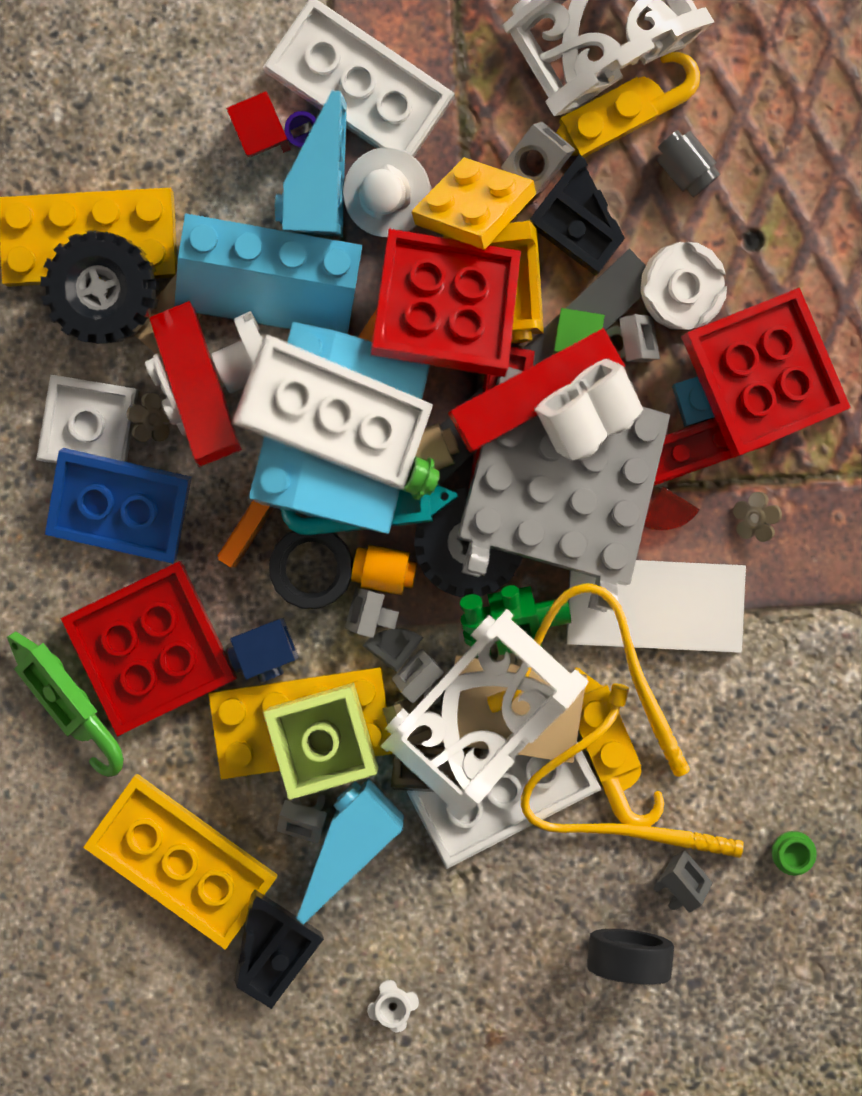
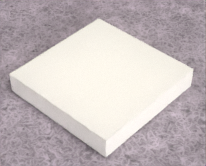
M50 375L36 460L56 464L58 451L62 448L127 462L134 423L128 420L127 410L130 405L137 404L139 390Z

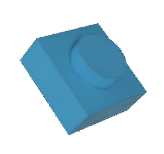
M698 377L672 385L684 427L715 418Z

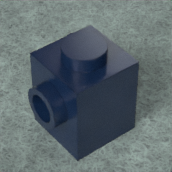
M284 618L230 638L233 647L227 649L231 664L236 673L243 671L245 679L257 675L260 683L284 674L282 665L299 658Z

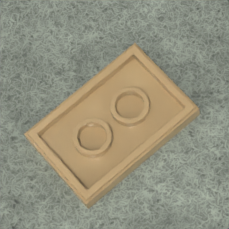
M456 654L455 664L463 655ZM475 657L459 675L484 671L479 663V659ZM510 663L507 672L516 673L521 664ZM531 669V672L528 677L534 678L538 681L547 684L536 672H534ZM581 674L585 679H587V675ZM482 686L461 691L458 704V730L460 738L470 732L479 730L493 731L506 739L513 733L504 720L502 710L492 713L487 702L488 696L502 691L506 692L508 687ZM585 687L568 709L532 744L529 742L517 755L553 760L577 743ZM524 691L511 703L512 710L519 715L526 714L530 710L528 702H518L519 697ZM477 741L467 746L489 750L488 745L483 741ZM574 756L571 757L570 759H568V760L565 761V762H567V763H573V762H574Z

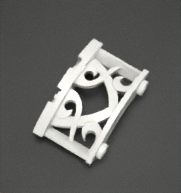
M520 0L511 10L514 15L502 27L507 34L510 33L548 96V99L545 101L553 116L572 112L588 103L599 93L623 78L619 69L629 64L634 65L638 63L639 58L643 65L668 53L685 48L711 26L714 20L706 7L697 9L692 0H631L636 4L632 7L626 23L628 42L620 46L616 40L603 33L593 32L578 36L582 15L589 0H571L568 10L561 5L567 0ZM646 9L650 12L645 15L644 21H650L654 27L650 30L641 29L636 22L637 18ZM550 18L554 21L555 25L549 31H543L542 38L547 41H556L562 37L563 39L562 44L543 53L530 29L540 20ZM587 46H598L602 49L603 56L598 61L593 62L587 57L590 48L583 50L579 55L578 49ZM561 57L566 83L564 86L550 62Z
M508 609L496 621L488 615L471 634L477 640L410 714L405 709H402L385 727L391 735L381 747L386 752L390 750L448 804L446 810L458 821L481 802L515 762L513 759L529 742L532 744L566 711L589 682L576 669L571 674L511 620L513 614ZM498 639L523 661L516 673L507 672L510 666V655L507 651L505 658L501 661H495L491 658L490 648ZM478 655L479 663L484 671L459 675ZM529 667L547 684L525 676ZM482 686L508 687L503 697L502 712L508 728L513 733L506 739L493 731L479 730L470 732L460 738L458 730V704L461 691ZM445 690L442 716L434 712H425ZM516 690L524 691L519 697L518 702L526 701L530 705V710L526 714L519 715L512 710L511 703ZM421 725L429 726L432 730L431 738L423 741L422 745L435 746L444 741L445 750L430 761L407 740L410 733ZM477 741H483L489 747V754L483 759L476 758L474 755L475 747L469 750L466 756L463 752L464 747ZM448 760L462 790L444 775L437 766Z

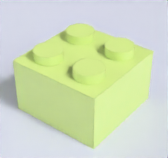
M354 683L274 705L264 711L289 800L377 774L378 763Z

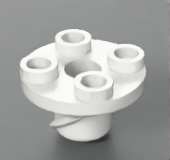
M384 147L363 154L353 163L345 178L343 196L350 217L361 229L372 235L387 237L389 229L409 232L417 226L414 223L411 211L432 188L424 167L416 158L405 151Z

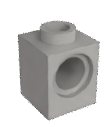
M535 123L530 127L501 168L507 172L533 180L536 194L545 190L575 151V148L545 123ZM531 150L540 152L544 157L545 166L540 174L532 172L527 165V155Z

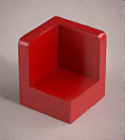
M267 91L226 108L247 157L256 156L279 145L283 153L291 150Z

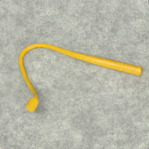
M580 584L564 591L547 612L535 635L534 641L541 646L554 617L570 598L582 593H593L601 596L608 602L618 621L631 678L656 739H658L660 748L663 750L666 760H668L673 775L680 777L687 774L690 768L682 756V751L672 735L671 728L644 677L630 637L626 617L617 599L607 589L595 584ZM529 667L528 672L526 673L525 676H529V674H530V672H531V668H530V667ZM516 690L512 701L522 692L521 690ZM505 691L487 697L488 706L492 713L502 710Z
M612 684L608 700L612 706L604 722L594 732L533 774L526 783L521 795V809L529 823L549 832L623 835L688 849L691 848L693 850L710 851V853L741 858L743 853V841L719 836L714 837L709 834L702 835L698 832L692 833L691 831L619 823L557 824L543 821L534 815L529 805L534 787L548 773L598 740L612 726L618 716L620 707L626 705L629 687L623 684Z

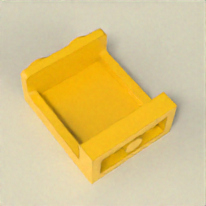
M531 221L509 223L489 245L521 251L511 343H526L533 341L532 334L544 333L537 229ZM443 235V238L453 239V238H450V237H448V236Z

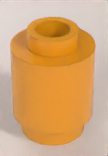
M369 545L368 549L358 547L354 558L351 581L361 583V588L403 595L404 587L413 588L417 563L410 561V552Z

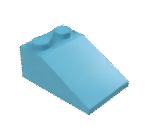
M331 91L283 183V194H276L275 220L282 224V230L303 235L343 236L347 103L341 91Z
M369 778L361 786L356 781L352 782L336 798L338 801L333 806L337 810L332 819L297 919L302 924L307 922L403 829L405 815Z

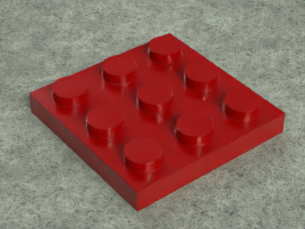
M389 229L370 355L505 377L509 367L521 251L490 245L483 250L459 240Z
M800 287L689 331L681 336L732 458L851 408Z
M182 561L167 566L60 618L117 737L237 679L236 673Z

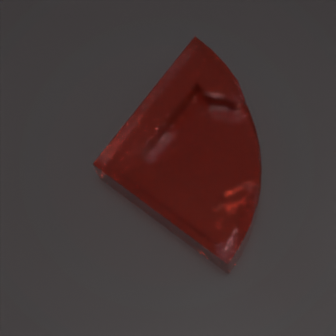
M661 487L648 507L644 527L652 530L675 529L692 520L700 509L665 487Z

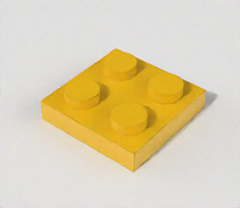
M463 157L417 204L411 213L415 225L484 250L536 195L535 185L531 179Z

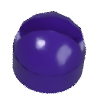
M297 111L287 118L284 127L288 141L292 145L302 148L310 131L296 138H293L291 131L308 122L313 127L317 119L306 111Z

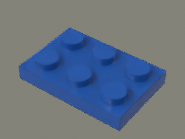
M62 448L58 451L45 535L173 564L177 559L192 477Z

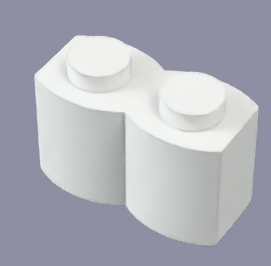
M604 359L584 370L571 384L560 388L545 398L535 408V411L556 452L574 461L593 455L608 435L618 434L629 429L634 420L641 414L643 408L623 366Z

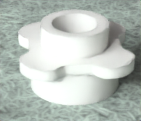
M386 980L380 984V994L375 1002H371L368 1005L367 1012L372 1020H378L382 1025L390 1028L391 1031L402 1032L407 1026L410 1012L418 1008L419 999L414 992L406 993L397 988L393 980ZM390 1003H396L397 1008L395 1010H391L389 1008Z

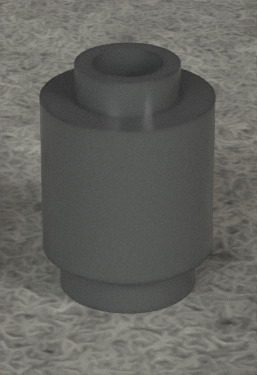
M677 130L658 146L662 154L658 157L657 162L681 191L687 190L693 198L720 176L719 171L714 167L717 162L691 130L684 135Z

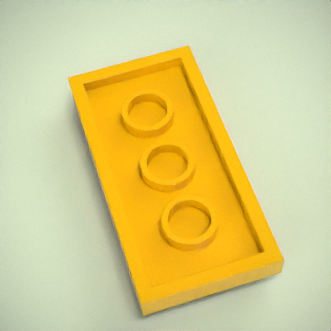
M169 187L0 197L2 284L7 287L40 285L41 276H47L48 268L43 267L47 258L53 259L56 255L53 249L59 243H68L70 241L68 237L76 233L83 235L87 234L86 231L94 230L122 236L140 247L147 254L145 257L148 261L154 264L156 272H153L155 278L174 277L177 274L178 264L174 191Z
M382 667L208 693L221 780L280 771L264 716L266 709L350 683L355 684L375 756L393 754L390 750L386 752L381 747L391 735L385 729L388 724L382 709L387 707Z
M136 774L131 779L83 846L84 849L225 950L246 922L252 892L257 890L265 895L278 876L274 871L139 774Z

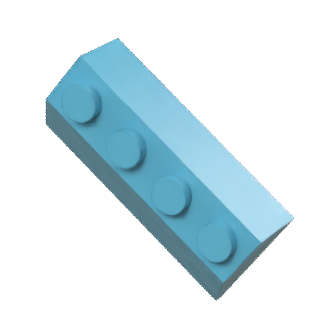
M185 213L178 254L174 307L190 301L195 312L203 315L234 320V318L251 311L260 325L291 330L292 322L348 335L362 245Z

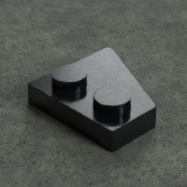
M254 890L250 896L234 981L236 988L272 1009L324 940L321 931L307 922L302 924L296 915L257 890Z

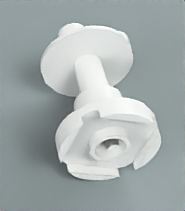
M251 311L234 318L242 340L211 354L221 388L226 387L230 394L246 387L263 340V336H260L258 332L260 327ZM155 354L152 359L145 362L146 368L156 386L160 385L167 397L161 402L172 425L177 424L181 434L186 436L162 357L159 354Z

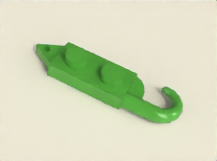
M16 631L7 636L17 662L14 670L67 737L71 735L79 741L93 739L107 757L109 765L101 763L95 757L90 758V765L103 776L112 777L118 775L123 768L124 758L122 750L114 737L95 715L98 711L91 704L87 693L79 688L64 670L60 659L52 654L44 643L38 646Z

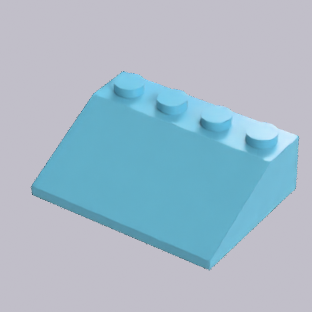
M292 322L288 344L422 400L430 365L371 356V341L329 329ZM264 436L249 499L261 505L389 534L400 490Z

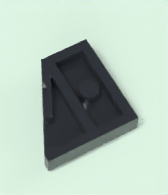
M579 154L529 221L536 227L539 234L597 277L623 243L625 237L617 221L610 216L608 204L601 190H597L587 170L588 164L585 158Z

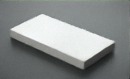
M308 0L263 66L266 74L319 110H322L331 91H341L347 103V129L375 148H396L409 153L413 157L455 98L454 92L318 0Z
M267 335L263 337L232 424L401 490L405 487L433 404Z
M636 560L631 583L629 585L617 583L616 585L618 589L617 601L621 605L626 617L633 646L635 648L742 653L746 565ZM570 570L569 589L580 584H595L596 577ZM591 593L578 594L568 600L572 623L567 624L566 644L624 647L618 621L613 610L607 609V612L588 608Z
M482 750L483 758L487 757L489 750ZM580 751L574 756L573 763L564 762L534 787L529 805L536 817L543 820L602 790L583 752ZM516 755L512 766L503 774L481 802L460 821L446 810L448 804L435 792L407 791L446 869L533 825L529 823L522 812L520 805L521 795L526 783L533 774L551 760Z

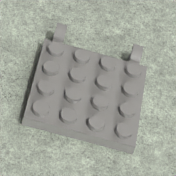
M508 367L505 377L498 376L496 386L523 371ZM642 406L643 411L634 420L629 429L618 434L608 435L593 455L580 460L571 461L556 452L538 416L482 446L457 539L469 542L461 573L480 577V574L485 575L489 561V548L596 577L595 585L607 589L617 599V583L622 585H629L631 583L670 414ZM591 593L588 608L607 612V609L613 610L601 596Z

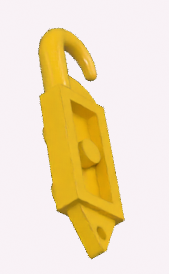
M671 52L661 56L660 61L662 63L675 62L683 66L686 78L681 85L664 93L660 86L652 79L635 77L561 117L559 121L560 127L556 133L575 148L571 156L578 157L580 154L585 158L654 121L656 117L690 99L696 93L700 84V71L697 63L689 55L682 52Z
M578 667L574 668V670L576 669L580 674L587 675ZM587 675L589 682L585 686L579 724V733L582 739L594 732L604 722L612 706L608 702L610 695L608 685L599 684L589 675ZM618 713L612 726L598 740L586 747V750L612 811L620 823L634 826H652L663 813V796L660 791L654 793L653 809L645 815L635 814L631 810L623 791L632 787L638 781L642 771L638 756L620 713Z

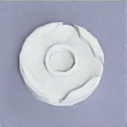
M678 242L661 248L649 259L642 273L641 295L645 308L656 322L670 329L690 330L708 324L720 312L726 299L727 286H724L725 280L723 276L726 273L722 262L712 250L699 243Z

